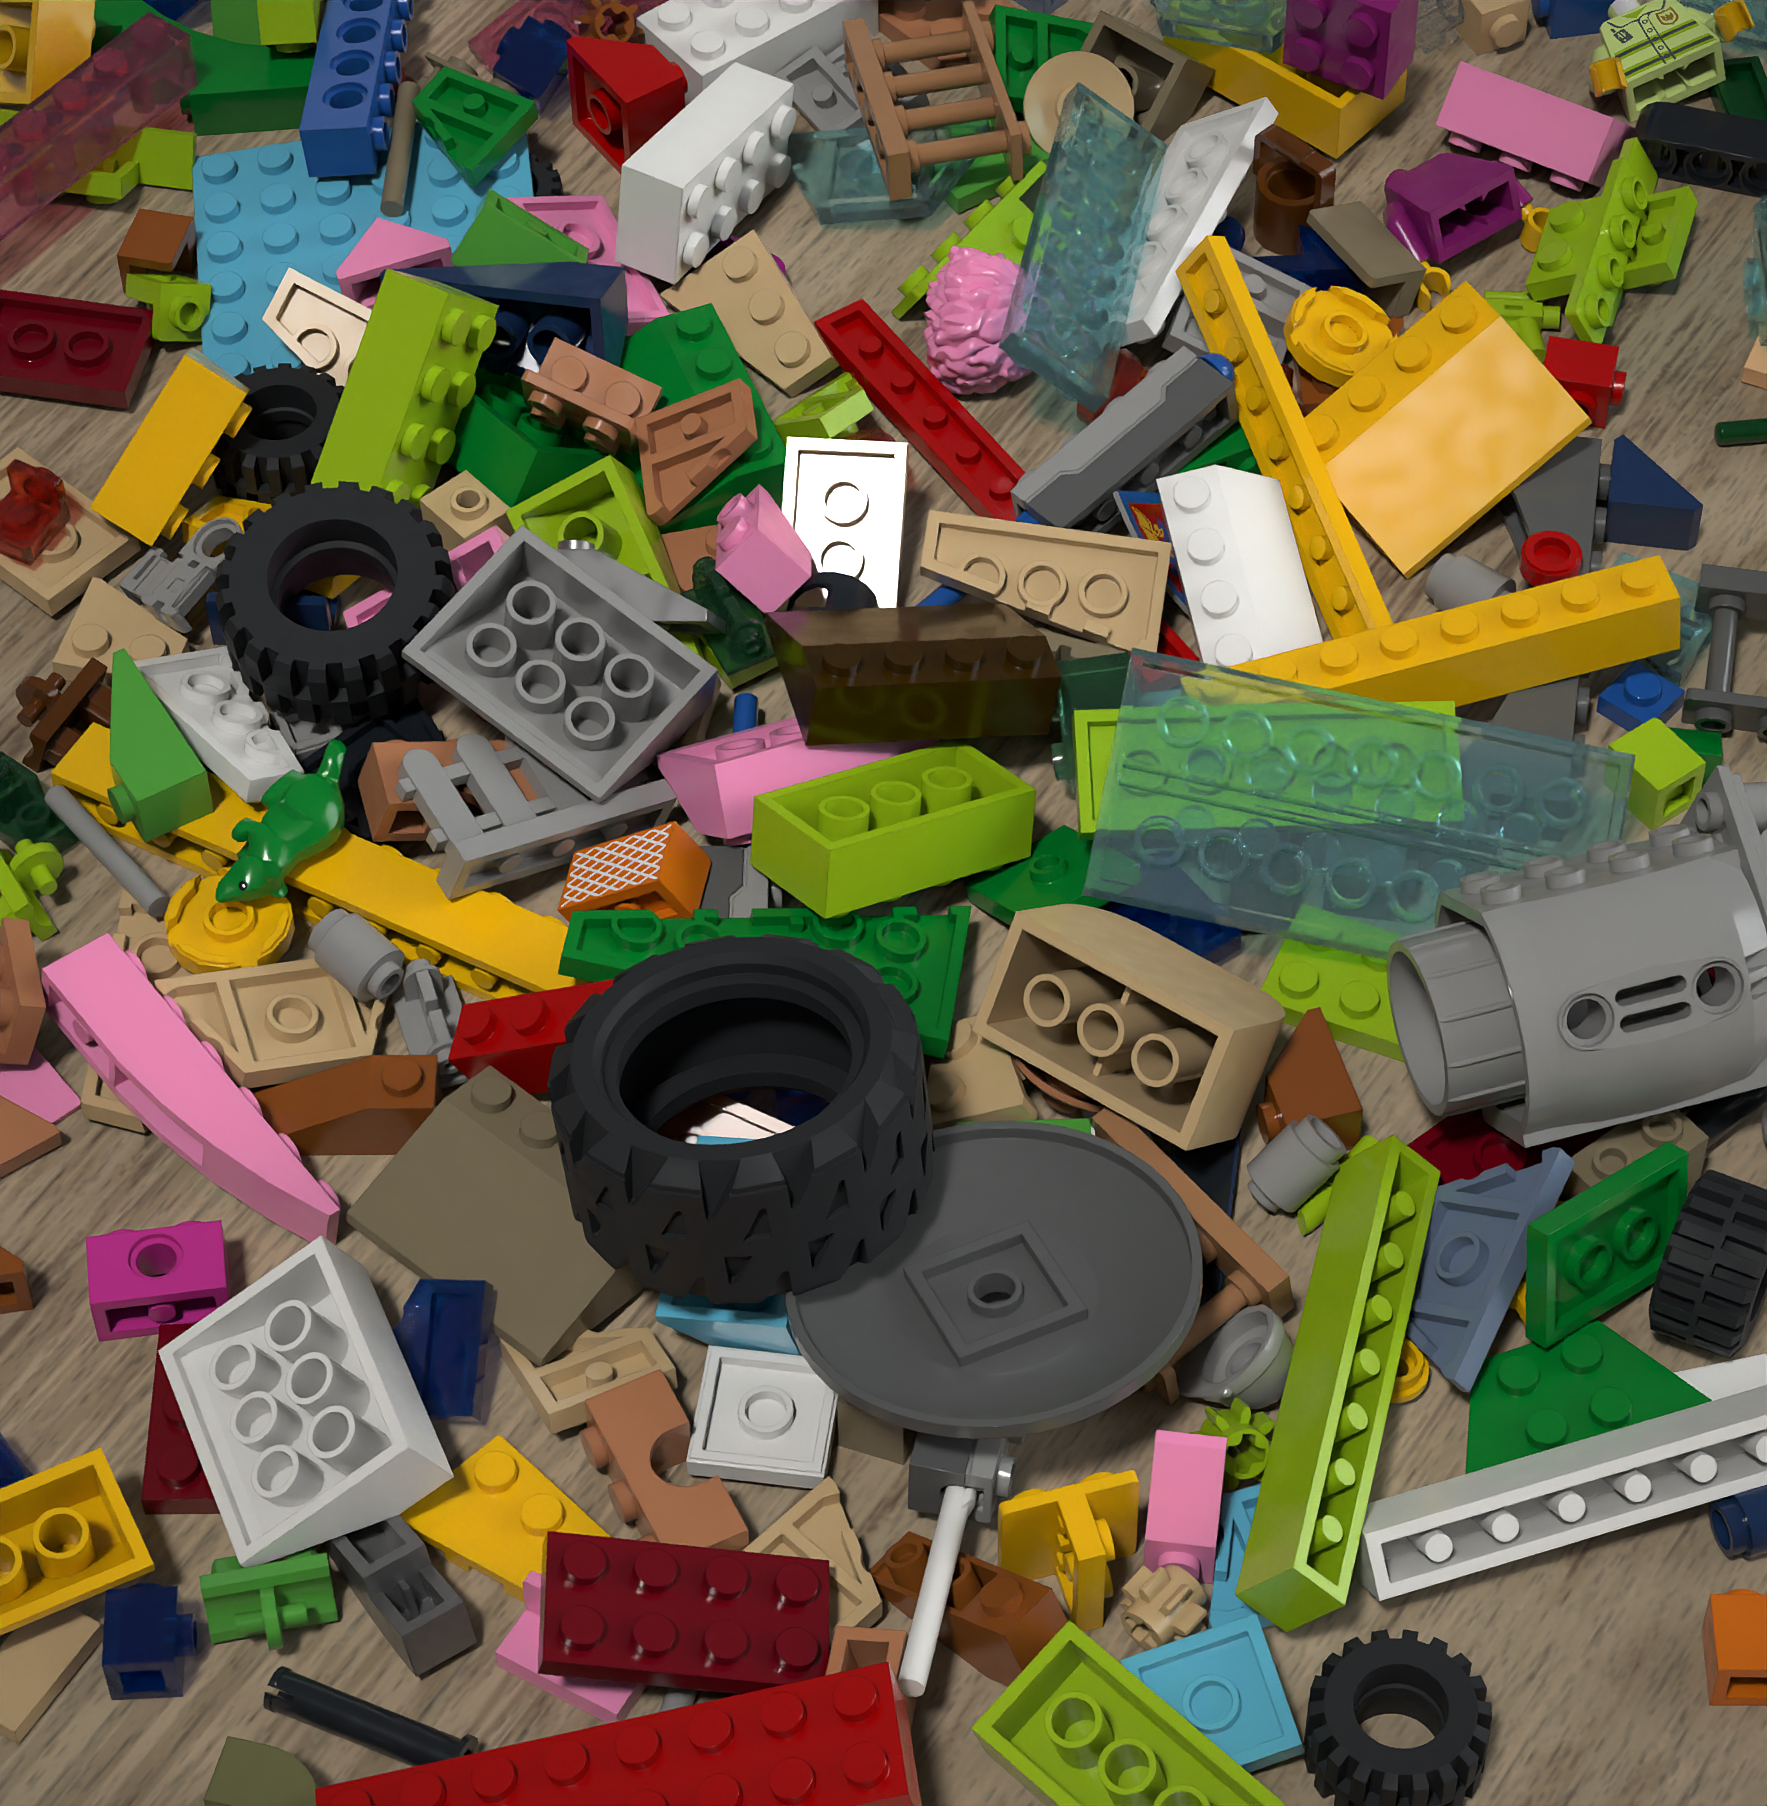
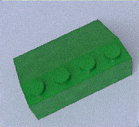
M709 303L658 317L626 338L619 367L662 387L663 393L654 411L738 378L751 388L758 439L666 524L658 526L660 535L719 524L717 516L722 508L737 494L741 493L746 497L758 484L768 491L782 511L786 447L713 304ZM638 444L633 455L618 449L616 454L620 456L619 462L634 472L644 494Z

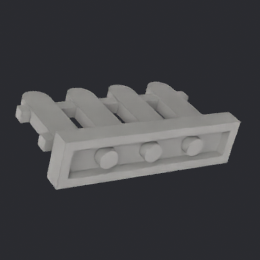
M473 733L464 734L458 739L451 755L453 764L442 767L432 753L423 749H412L406 752L398 768L400 780H398L394 789L402 802L410 799L413 800L431 830L426 841L432 851L437 852L444 849L447 854L436 881L448 900L570 863L574 851L663 825L677 800V796L665 778L648 783L649 778L642 770L598 804L507 735L504 739L507 749L496 752L486 738ZM520 768L538 798L527 801L508 771ZM466 783L485 814L474 817L455 786Z

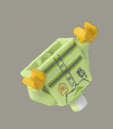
M1615 0L1608 9L1610 20L1603 22L1599 28L1602 45L1593 51L1591 64L1588 66L1589 89L1595 94V98L1609 95L1616 90L1626 117L1631 123L1638 120L1641 109L1647 104L1656 101L1676 103L1725 81L1726 76L1721 43H1729L1735 39L1739 31L1755 27L1745 1H1730L1717 8L1712 15L1691 7L1685 8L1677 0H1652L1643 5H1640L1638 0Z

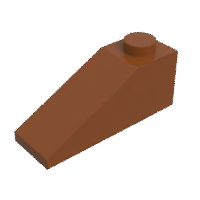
M370 1055L252 1093L261 1107L263 1118L277 1134H286L297 1147L300 1156L396 1155L444 1099L438 1055Z

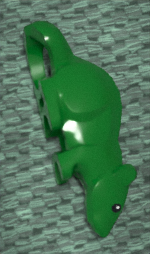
M331 739L317 773L301 774L292 769L278 779L263 794L261 802L269 809L263 816L261 823L245 818L236 824L231 833L232 838L237 842H247L237 853L239 859L219 881L216 888V901L219 903L251 902L267 895L282 899L288 892L284 878L299 862L326 850L338 840L345 824V804L339 783L347 747L340 740Z

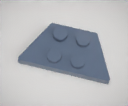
M1552 1147L1543 1150L1542 1163L1519 1171H1515L1505 1163L1483 1171L1474 1179L1464 1180L1461 1178L1437 1187L1406 1333L1414 1344L1440 1368V1372L1463 1392H1470L1526 1271L1527 1224L1555 1208L1575 1164V1161L1561 1148Z

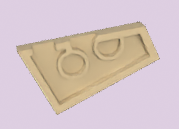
M751 230L679 280L675 285L659 294L668 305L678 312L712 303L739 357L791 398L840 366L766 245L754 230Z
M289 267L262 320L306 366L316 369V375L328 373L335 378L336 386L343 385L345 387L372 310Z

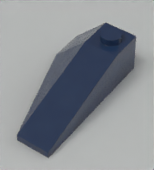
M569 261L392 269L441 282L499 305L495 316L496 333L490 346L482 352L480 358L481 361L487 363L485 370L502 377L506 372H510L522 378L526 369L538 373L555 337L615 366H620L629 321L625 267ZM384 269L380 273V285L382 283L386 269Z

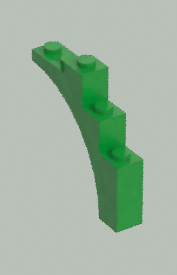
M95 0L94 19L96 31L91 45L89 70L113 68L115 82H125L129 104L180 100L182 115L192 114L194 131L197 133V137L300 128L317 48H309L299 52H278L276 48L235 43L188 28L165 17L143 0Z

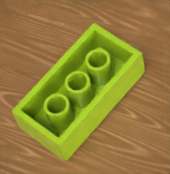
M387 268L310 484L322 482L323 488H338L339 481L359 482L360 490L370 492L372 486H377L393 492L396 504L401 499H405L420 509L419 499L435 490L434 486L441 466L448 461L453 453L456 443L454 430L462 408L468 405L475 392L476 378L474 374L482 352L490 346L496 333L495 316L499 305L438 281Z
M961 738L949 740L754 796L750 864L824 919L844 917L850 911L879 902H893L900 899L902 895L932 886H945L955 879L981 871L998 870L1004 864L1030 857L1036 789Z
M1070 1620L971 1727L985 1752L1046 1806H1287Z

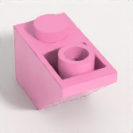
M760 484L746 497L741 493L737 494L722 508L717 516L719 524L715 541L717 544L715 570L762 612H775L811 577V552L771 495Z

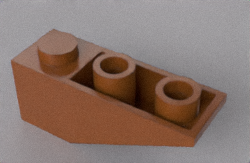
M908 1531L867 1572L871 1573L879 1595L913 1620L932 1540ZM959 1551L937 1639L987 1678L1009 1686L1068 1621L1052 1588Z

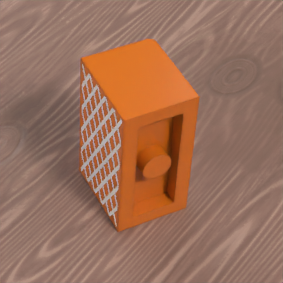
M676 821L574 851L558 911L569 923L572 911L651 910L659 919L691 918L693 909H699L711 865L710 857Z

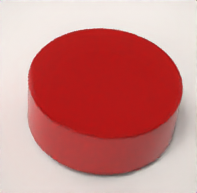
M1550 530L1534 533L1522 544L1519 561L1520 573L1529 584L1535 587L1579 576L1582 549L1574 538L1565 533Z

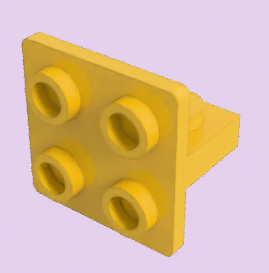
M1134 1470L1116 1474L1098 1472L1087 1476L1076 1484L1047 1491L1043 1489L1026 1490L1015 1495L1011 1500L1003 1501L998 1505L997 1566L1030 1580L1056 1575L1071 1621L1083 1632L1103 1627L1104 1599L1113 1596L1111 1575L1106 1562L1127 1557L1136 1552L1140 1488L1136 1472Z

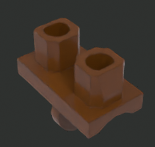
M92 657L63 694L60 691L66 685V681L60 674L55 672L51 673L46 680L40 677L28 676L16 688V697L23 709L17 715L18 721L26 727H32L37 720H40L30 733L29 739L33 746L23 758L22 763L36 773L40 771L47 761L56 766L83 735L82 732L74 728L81 719L90 725L95 722L110 729L112 688L103 683L108 668L106 665Z

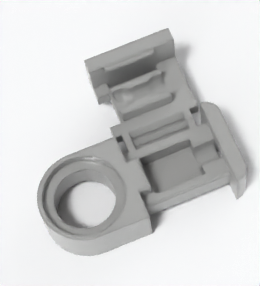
M221 517L213 519L204 524L180 550L179 554L182 559L177 557L173 562L167 560L166 557L168 555L164 550L152 546L119 586L127 597L140 605L143 602L156 620L181 633H187L193 628L184 617L209 587L215 584L217 566L223 560H226L224 553L216 557H210L212 551L222 542L229 540L234 533L239 532L244 535V531L231 518Z

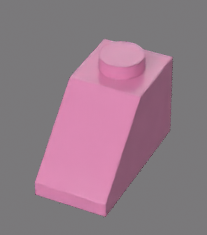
M1156 1430L1144 1548V1566L1153 1574L1160 1566L1165 1568L1167 1565H1176L1190 1573L1199 1583L1213 1584L1222 1507L1227 1437Z

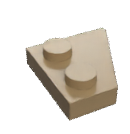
M92 577L52 664L55 673L60 674L65 680L73 681L93 657L108 667L103 683L112 688L113 653L125 648L133 661L190 652L187 638L173 628L156 620L150 612L103 579Z

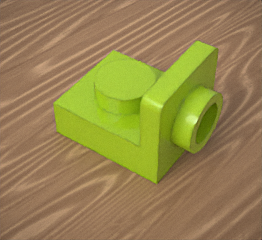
M127 273L125 296L147 303V309L153 310V339L159 341H202L201 325L204 318L210 312L211 284L178 274Z

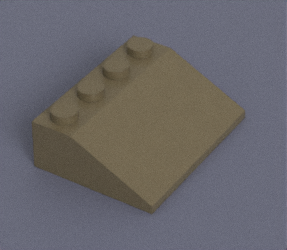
M492 1066L485 1068L439 1103L346 1214V1222L538 1367L548 1364L575 1343L580 1335L587 1330L593 1329L645 1288L634 1280L631 1265L615 1270L587 1243L582 1222L576 1221L573 1216L552 1110Z

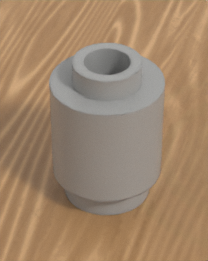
M1451 553L1444 554L1433 566L1425 584L1426 596L1433 599L1434 606L1441 611L1516 592V582L1513 579L1465 554H1461L1458 557Z
M336 909L327 914L316 925L309 937L308 947L315 953V962L361 1002H367L374 998L381 1000L388 997L395 991L404 977V970L402 969L405 958L404 953L358 913L349 914L344 909Z
M1307 1114L1299 1123L1292 1120L1247 1165L1248 1173L1252 1178L1248 1182V1188L1253 1196L1267 1209L1276 1212L1279 1208H1282L1287 1212L1294 1213L1339 1169L1338 1159L1345 1154L1346 1148L1338 1135L1318 1117Z

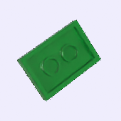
M1666 1142L1527 1224L1526 1338L1546 1349L1655 1282L1671 1233L1687 1198L1689 1152L1670 1142Z

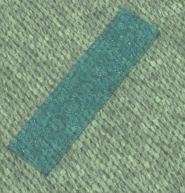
M1078 82L1065 96L998 347L1005 351L1014 363L1022 368L1032 370L1054 385L1063 397L1070 401L1078 402L1092 413H1095L1109 398L1167 144Z

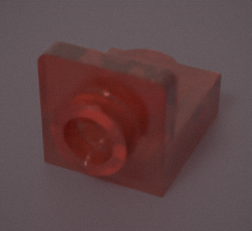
M14 459L6 468L11 491L0 502V554L31 566L71 520L63 480L47 468L35 467Z

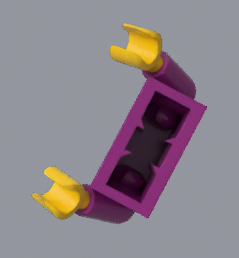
M1449 152L1439 154L1409 171L1404 169L1394 170L1389 174L1384 185L1387 206L1383 211L1385 227L1427 269L1414 300L1416 306L1423 312L1430 311L1431 295L1429 290L1438 292L1442 300L1450 293L1451 279L1449 274L1441 268L1430 267L1429 263L1432 260L1440 264L1519 219L1525 223L1520 235L1521 244L1525 249L1536 253L1550 210L1544 207L1534 208L1530 204L1534 199L1515 178L1512 166L1497 161H1487Z

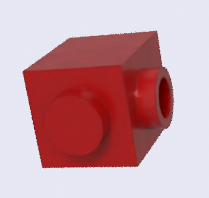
M1549 336L1543 365L1592 421V424L1589 426L1605 429L1609 406L1621 407L1627 372L1616 371L1619 346Z

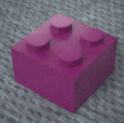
M1287 0L1283 63L1384 100L1413 61L1419 0Z

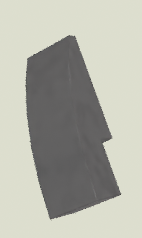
M400 1515L322 1543L366 1612L415 1677L477 1643L464 1601L431 1564L424 1542Z

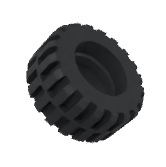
M339 481L338 488H323L322 482L304 485V493L291 497L287 491L271 499L272 508L266 512L259 508L256 509L242 522L245 531L244 535L239 532L234 533L224 548L226 560H223L217 566L215 583L218 594L215 596L228 654L234 669L240 671L242 681L254 695L262 696L265 694L267 705L281 713H288L291 708L297 709L299 720L320 723L321 716L333 717L335 724L354 723L353 716L369 713L372 720L389 714L388 706L392 703L399 701L404 706L420 695L418 684L422 681L427 685L434 682L402 657V650L456 595L448 550L443 548L442 536L433 522L423 520L422 511L408 500L401 499L396 504L393 492L377 486H372L370 492L360 490L359 482ZM357 575L367 577L383 584L393 592L386 605L377 614L359 625L343 630H314L300 626L283 615L286 609L285 604L292 595H296L302 589L318 580L331 576Z

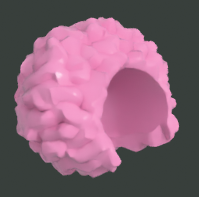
M952 246L948 255L950 261L940 268V272L936 275L937 280L928 283L929 289L926 294V302L930 310L924 312L928 327L924 330V338L928 346L926 363L929 365L930 372L951 393L970 395L973 392L979 394L993 393L1009 381L1014 382L1030 374L1033 369L1032 353L1035 344V323L1033 319L1036 317L1035 311L1038 305L1039 294L1034 289L1032 275L1027 273L1021 265L1006 259L1005 254L998 252L995 255H991L974 248Z

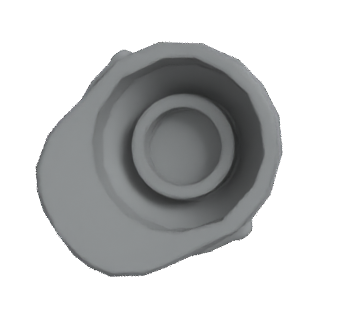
M1263 1304L1248 1306L1236 1313L1186 1354L1177 1379L1179 1394L1185 1397H1202L1206 1401L1221 1403L1230 1408L1234 1398H1240L1250 1409L1263 1408L1278 1401L1283 1395L1293 1353V1346L1285 1331L1282 1319L1272 1309Z

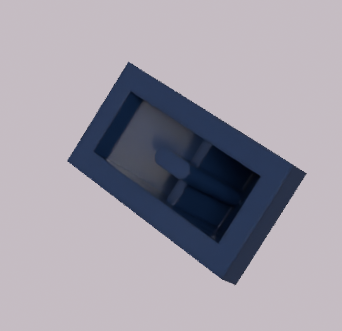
M1624 434L1616 438L1611 459L1603 542L1688 551L1695 547L1703 504Z

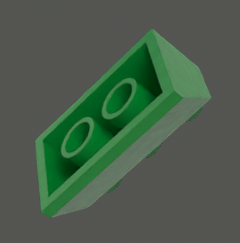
M477 367L474 374L476 378L475 392L468 405L462 408L454 430L456 435L455 447L447 462L458 470L456 476L467 470L506 505L512 508L605 458L608 454L588 445L583 440L586 435L585 433L564 424L562 430H555L533 419L530 416L532 409L525 406L521 377L510 372H506L502 377L485 370V368ZM616 454L615 456H612L619 461V455Z

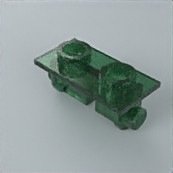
M706 556L697 560L693 565V588L680 593V595L708 609L726 622V634L702 635L728 677L775 657L764 624V618L756 605L715 570L716 559Z

